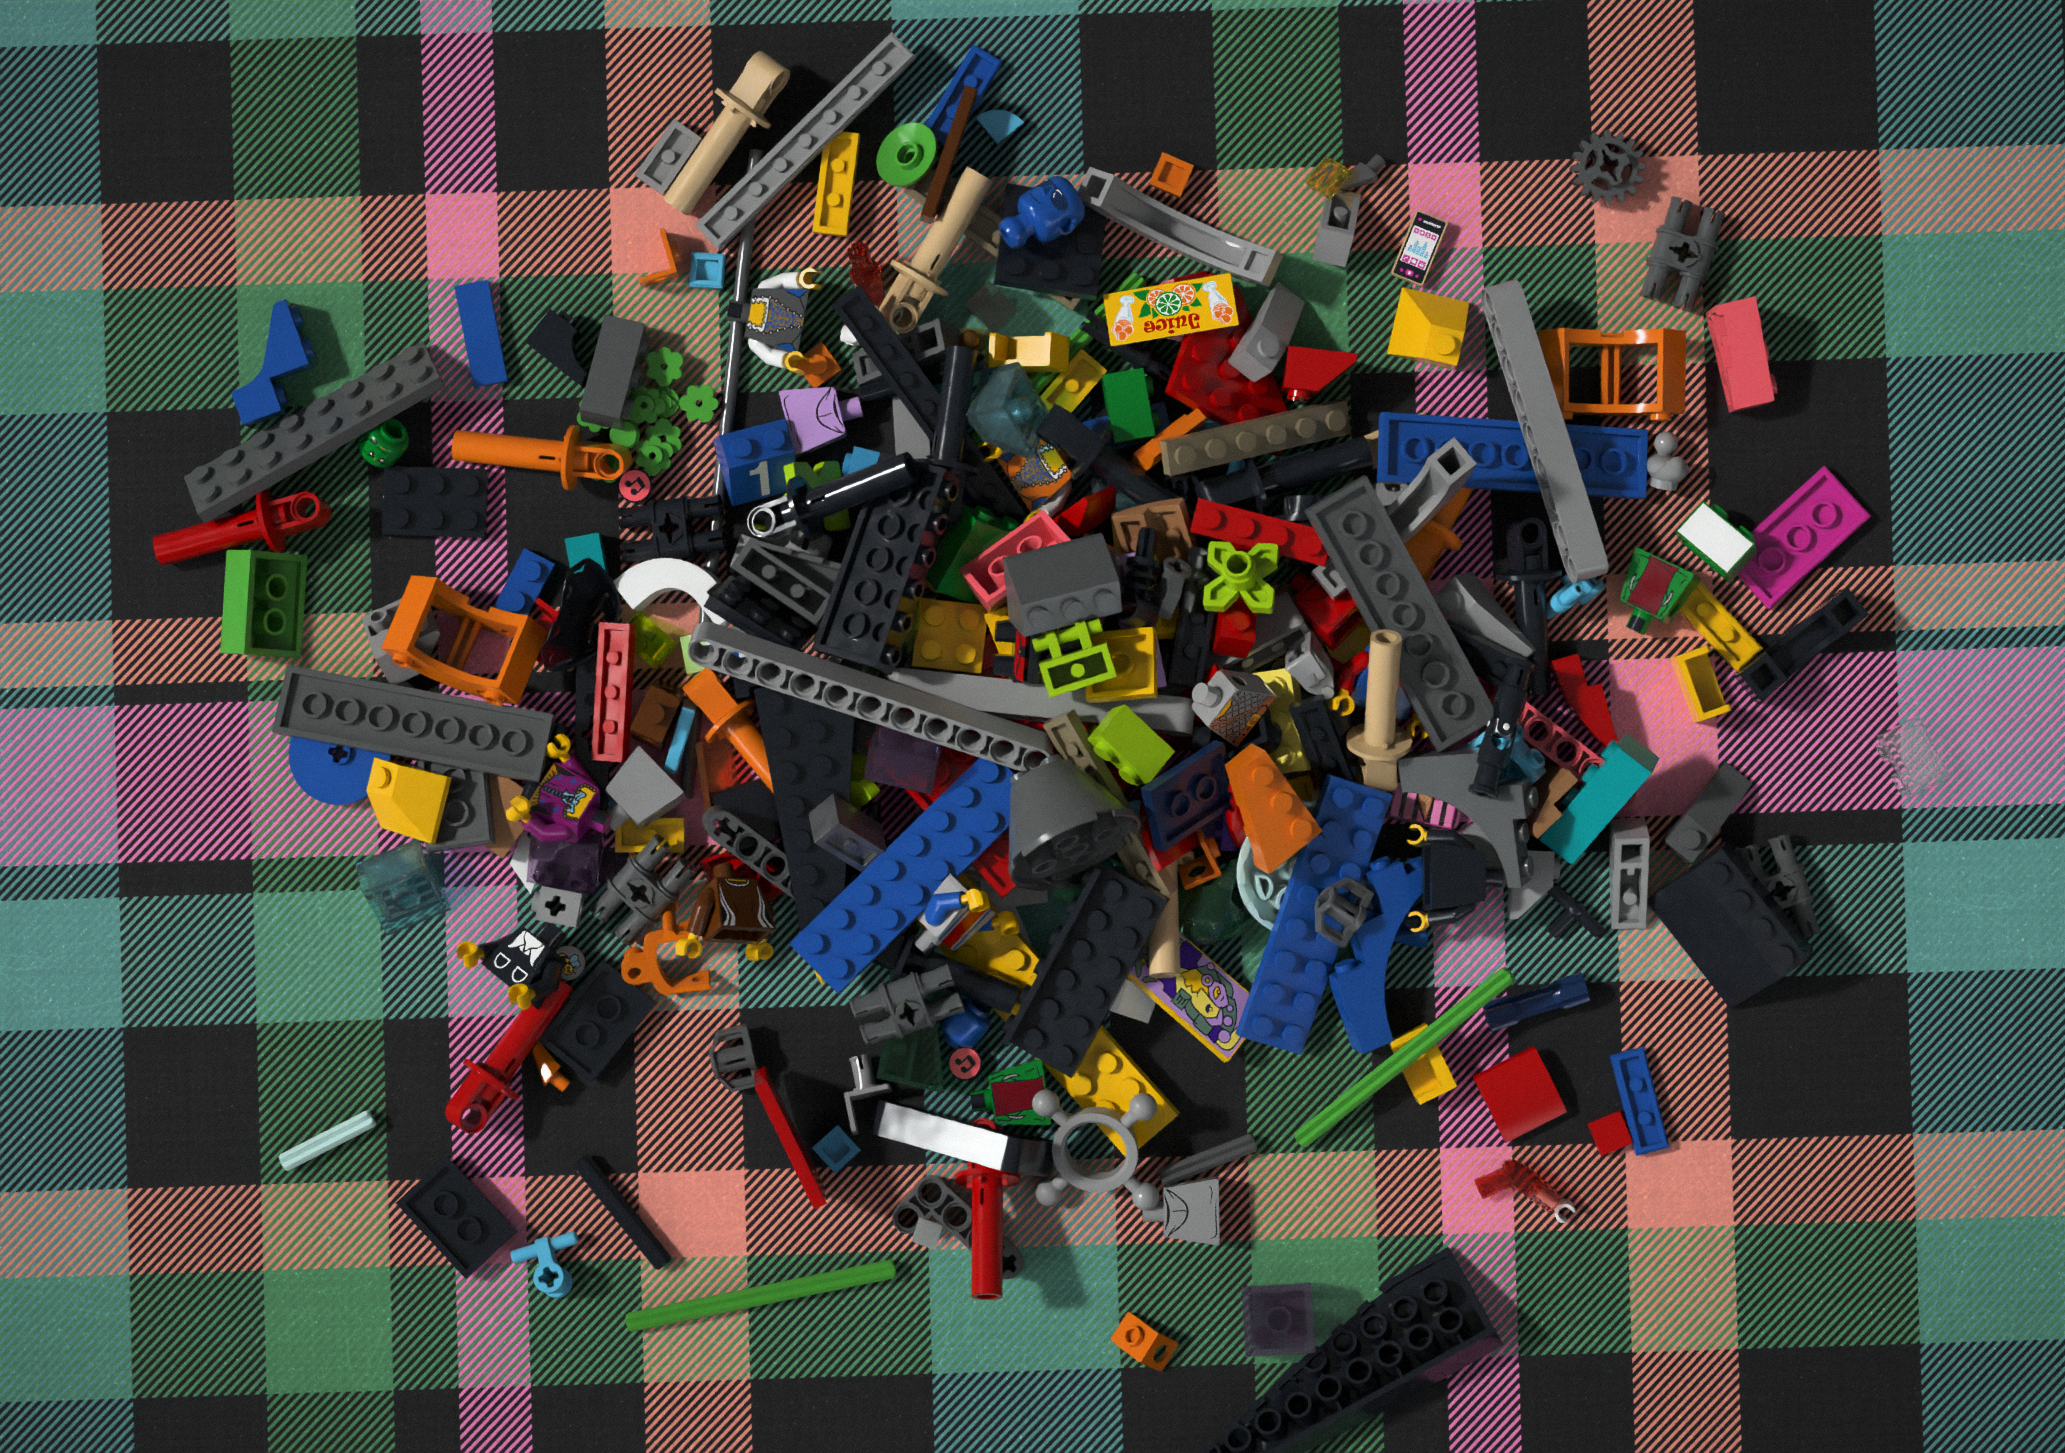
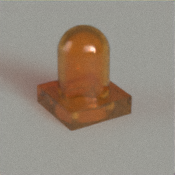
M958 327L961 333V346L983 350L985 329Z

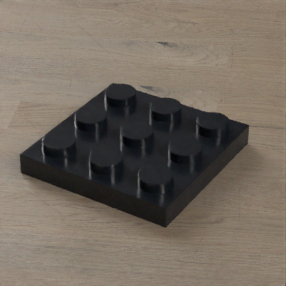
M1007 183L1001 221L1006 217L1019 215L1017 208L1018 200L1022 194L1033 187ZM1084 204L1085 216L1071 233L1062 235L1051 242H1040L1031 236L1020 248L1009 247L1000 233L993 285L1095 301L1098 294L1106 217Z
M736 571L709 596L703 606L749 635L800 652L813 640L819 629Z

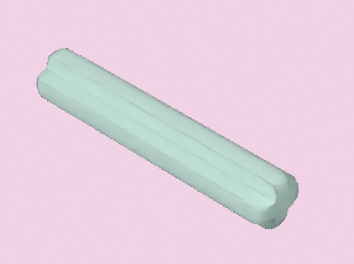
M366 1110L280 1154V1163L286 1171H289L375 1127V1119L371 1112Z

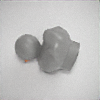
M1664 431L1659 433L1652 443L1658 453L1648 458L1647 471L1651 475L1650 486L1662 490L1676 491L1678 482L1686 477L1689 467L1682 457L1670 456L1676 451L1678 440L1673 433Z

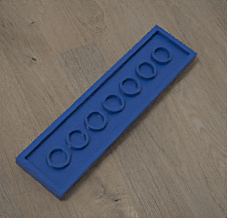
M1391 412L1379 414L1377 483L1410 485L1422 470L1427 458L1455 437L1477 463L1471 476L1461 488L1541 493L1519 421ZM1565 424L1588 496L1641 500L1646 498L1648 430Z
M979 758L885 850V853H881L789 943L838 995L917 919V916L927 907L933 893L949 874L958 879L1009 829L1010 788L1012 786L1010 778L1014 773L1008 767Z
M1329 773L1326 774L1312 814L1323 831L1299 851L1236 1030L1238 1036L1300 1055L1302 1054L1328 980L1327 974L1331 972L1339 949L1337 945L1315 932V902L1325 888L1344 877L1352 878L1359 884H1362L1390 805L1392 794ZM1343 887L1337 890L1339 895L1355 904L1357 896ZM1324 914V923L1340 933L1342 929L1341 924Z

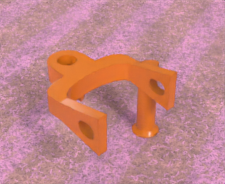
M678 901L672 903L662 914L663 929L649 932L645 935L643 950L638 947H631L625 951L624 959L621 963V976L628 984L638 985L652 981L656 990L666 996L711 989L709 969L672 980L666 976L658 961L656 951L659 944L688 938L689 932L686 930L689 920L676 924V911L679 908Z

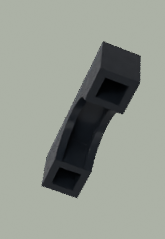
M1848 587L1840 589L1733 676L1754 702L1762 701L1785 683L1808 660L1846 634L1869 614Z

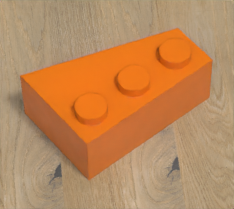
M1251 743L1225 764L1236 805L1240 808L1243 818L1245 835L1249 838L1254 856L1252 858L1257 868L1270 874L1323 830L1265 750Z

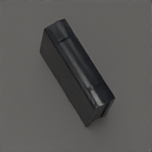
M761 778L731 787L726 786L725 789L709 793L713 806L721 805L726 807L770 841L782 838L774 794ZM717 819L719 827L731 835L733 830L729 828L724 820ZM752 836L744 837L739 843V850L754 847L755 838Z

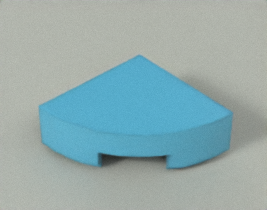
M990 110L976 117V120L997 146L1024 125V122L1018 116L1005 110Z

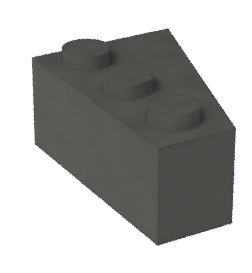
M750 538L731 565V568L819 628L841 564Z

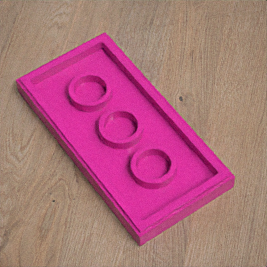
M1823 466L1750 532L1756 538L1753 543L1756 545L1757 554L1737 576L1767 609H1770L1871 516L1826 466Z

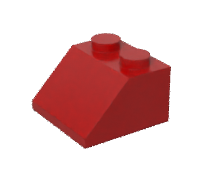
M1288 346L1284 353L1280 393L1287 394L1288 401L1307 402V399L1310 397L1314 398L1351 369L1357 361V354Z

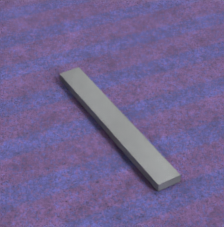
M891 32L718 201L695 226L718 250L723 249L917 59L916 56Z

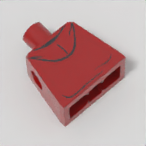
M1299 572L1293 578L1290 587L1298 593L1294 600L1298 611L1310 629L1329 649L1334 651L1364 621L1350 593L1346 590L1333 600L1317 580L1311 578L1306 573Z

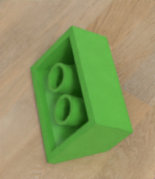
M256 550L226 551L220 653L301 658L307 572L306 555Z

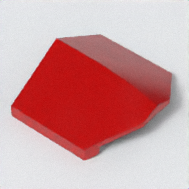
M1113 486L1090 494L1052 520L1066 535L1078 536L1103 523L1111 515L1116 507V490Z

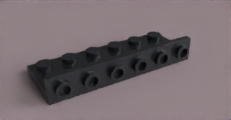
M881 452L877 463L892 458L895 455ZM915 461L919 471L918 482L863 502L812 646L813 650L875 668L888 675H892L895 666L898 665L901 659V648L905 636L912 627L913 613L918 600L921 599L924 593V582L929 568L935 561L936 548L941 534L946 530L947 516L952 502L958 496L960 478L947 469Z
M1105 860L1096 867L1090 866L1081 881V884L1085 887L1080 897L1075 895L1066 908L1065 914L1069 915L1064 927L1059 925L1050 938L1049 943L1053 947L1048 957L1042 955L1033 971V973L1037 974L1033 985L1027 984L1018 998L1017 1002L1022 1004L1016 1015L1012 1013L1002 1028V1032L1006 1033L1002 1044L1007 1047L1010 1044H1014L1070 1078L1075 1076L1170 898Z

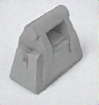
M1310 631L1286 648L1285 669L1308 692L1315 695L1323 694L1324 699L1329 700L1334 696L1335 678L1333 663L1314 633Z

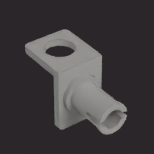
M871 1054L861 1055L862 1070L858 1056L849 1058L856 1088L853 1091L845 1092L844 1098L853 1135L859 1134L852 1101L892 1092V1087L889 1083L883 1085L876 1084Z

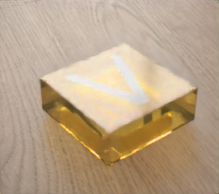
M1326 156L1306 179L1305 183L1312 190L1330 200L1352 173L1345 166Z

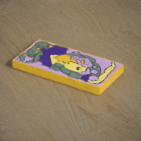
M1180 931L1181 975L1174 978L1150 977L1149 946L1147 941L1128 979L1224 1063L1228 1062L1246 1039L1238 1036L1236 1030L1249 992Z

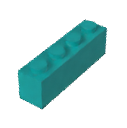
M1628 733L1619 742L1613 739L1600 755L1604 759L1598 766L1592 763L1581 777L1584 783L1578 789L1575 786L1569 789L1561 800L1564 806L1559 811L1563 815L1539 839L1571 865L1652 774L1660 759Z

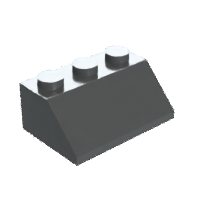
M1101 533L1002 558L1009 621L1024 637L1073 625L1084 619L1089 621L1122 612L1119 578L1104 536Z

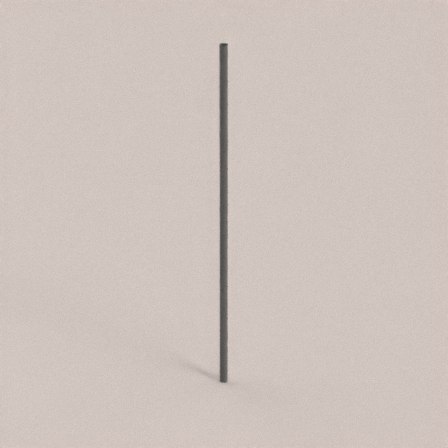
M749 149L747 173L762 159V150ZM756 216L740 231L734 301L747 303ZM731 321L719 435L733 432L744 332V323ZM717 454L712 496L720 494L723 504L712 505L711 507H723V516L710 517L708 531L719 530L723 527L727 489ZM720 550L706 552L704 568L716 577ZM700 606L698 624L712 622L711 618ZM697 706L685 744L681 789L688 799H693L703 713Z

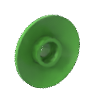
M916 122L903 124L890 132L882 142L877 154L876 164L881 178L895 187H906L920 181L930 171L937 157L938 142L935 134L926 125Z

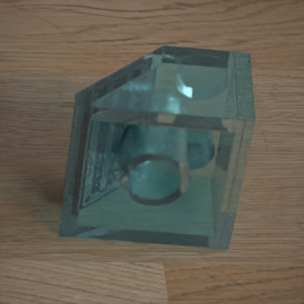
M1018 361L982 371L966 416L970 426L976 430L982 441L1030 459L1034 458L1040 441L1035 431L1049 411Z
M415 839L355 864L362 893L387 936L451 910L433 862L420 840Z

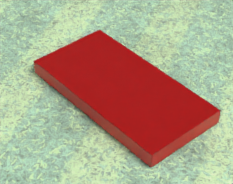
M766 1066L754 1073L755 1089L813 1208L817 1209L827 1204L824 1185Z

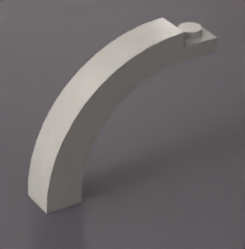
M1089 167L1078 190V194L1085 205L1112 221L1191 260L1222 273H1230L1232 277L1248 283L1252 281L1269 287L1283 258V255L1275 250L1240 239L1197 221L1149 197L1117 176Z
M1455 437L1427 458L1425 465L1412 483L1385 509L1404 544L1416 535L1453 498L1471 476L1477 465ZM1330 557L1327 559L1325 567L1318 566L1312 571V576L1333 600L1347 590Z

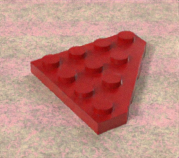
M1210 273L1205 277L1215 276V274ZM1234 285L1232 286L1239 325L1185 334L1165 393L1194 410L1198 408L1204 416L1222 426L1287 411L1272 372L1253 382L1227 362L1252 323L1240 289ZM1284 450L1271 452L1270 454L1277 457L1283 454Z

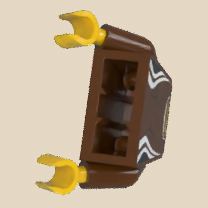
M731 863L716 865L713 868L714 879L698 894L686 930L689 932L688 938L680 939L675 945L676 954L684 956L690 945L688 958L699 957L702 953V944L698 941V938L702 936L703 942L748 944L745 954L750 961L770 959L773 955V948L767 943V939L771 938V933L776 929L773 921V907L763 896L757 881L754 879L736 878Z

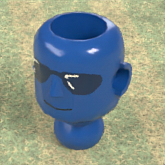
M1053 176L1020 196L1017 205L1019 215L1004 218L999 225V231L1011 248L1022 247L1031 236L1040 242H1051L1062 235L1071 233L1082 222L1085 216V207L1070 181L1061 176Z

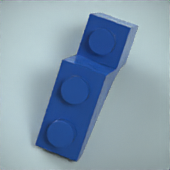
M286 299L278 301L273 306L265 358L260 373L246 386L231 392L241 422L247 427L287 414L284 405L289 403L283 385H277L276 381L314 367L311 358L316 357L314 347L309 337L303 338L299 327L304 325L300 309L297 305L292 307V304Z

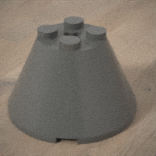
M1059 754L1045 758L1041 761V766L1031 771H1021L1010 778L1012 786L1010 788L1008 873L1013 883L1017 885L1037 886L1039 884L1037 879L1052 876L1054 882L1083 872L1090 866L1101 863L1127 845L1124 838L1131 831L1133 834H1137L1140 829L1141 823L1135 811L1073 761L1062 760Z

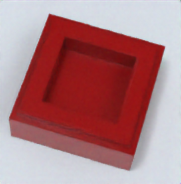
M1619 1110L1587 1123L1601 1156L1633 1143Z

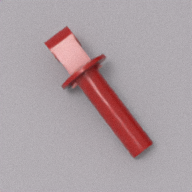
M265 489L256 494V509L212 520L205 524L201 523L156 535L153 537V549L158 562L162 566L262 539L266 540V543L274 553H280L285 550L286 536L325 526L330 520L331 508L325 500L310 492H301L275 500L272 493ZM311 503H315V513L311 517L306 518V508Z
M560 979L558 990L547 995L539 1009H536L533 1005L529 1009H522L484 1063L478 1061V1065L468 1059L464 1060L463 1064L471 1072L446 1105L445 1115L450 1123L468 1134L478 1133L485 1127L487 1121L505 1096L514 1100L519 1098V1095L510 1089V1086L513 1085L509 1081L574 989ZM470 1109L469 1116L462 1120L465 1111Z
M979 1118L972 1122L975 1125L1007 1133L1003 1128L987 1118ZM967 1161V1170L955 1174V1183L972 1189L971 1298L976 1300H998L1003 1297V1188L1019 1184L1020 1174L1004 1172Z

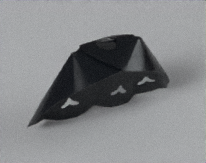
M590 558L581 560L566 573L560 612L550 630L547 641L541 646L543 664L548 671L563 672L582 665L597 655L599 625L593 622V614L595 612L602 611L605 614L604 622L617 623L621 603L613 579L600 564ZM583 565H585L582 572L574 573L577 570H580ZM569 586H570L572 592L570 593V595H569V597H568V594H569ZM559 626V634H557L554 637V635L557 633V628ZM590 640L593 641L591 645L588 644ZM548 648L554 654L551 658V662H549L550 654L548 652Z

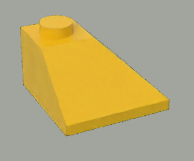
M1402 287L1387 355L1454 370L1458 364L1465 334L1469 302Z
M374 757L366 792L380 827L420 841L435 844L452 777L408 763Z

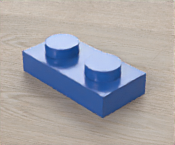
M524 548L494 608L530 615L536 604L535 600L542 593L556 564Z

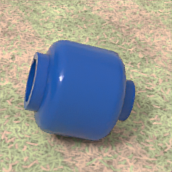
M961 997L965 1012L940 1020L939 1024L944 1032L942 1038L954 1048L959 1046L972 1048L990 1028V1019L988 1017L990 1011L980 1002Z

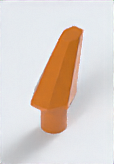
M537 1041L532 1054L543 1085L546 1086L550 1082L563 1092L571 1081L558 1072L561 1066L545 1047Z

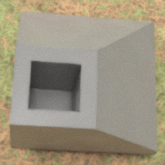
M401 599L361 617L374 658L388 682L393 685H397L420 674L411 668L406 669L395 665L391 661L392 656L381 649ZM431 607L414 646L428 656H431L440 636Z

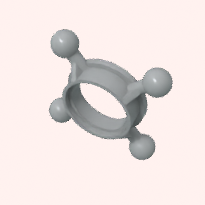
M1045 1089L1034 1095L1032 1107L1035 1113L1041 1117H1051L1060 1126L1052 1144L1053 1160L1060 1174L1054 1179L1042 1180L1037 1185L1035 1195L1039 1203L1044 1206L1056 1205L1062 1198L1063 1189L1070 1183L1079 1189L1089 1192H1106L1124 1185L1132 1193V1200L1137 1208L1150 1210L1158 1204V1189L1151 1183H1141L1133 1176L1138 1162L1139 1148L1132 1126L1139 1120L1146 1121L1155 1115L1157 1103L1153 1096L1147 1093L1135 1095L1130 1101V1110L1122 1116L1118 1112L1105 1107H1087L1074 1114L1067 1113L1059 1107L1060 1101L1055 1092ZM1083 1124H1104L1114 1129L1121 1136L1126 1147V1158L1120 1166L1108 1172L1086 1170L1073 1160L1068 1151L1067 1138L1069 1134Z

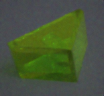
M638 611L628 623L636 624L635 653L653 669L659 671L680 644L641 611Z

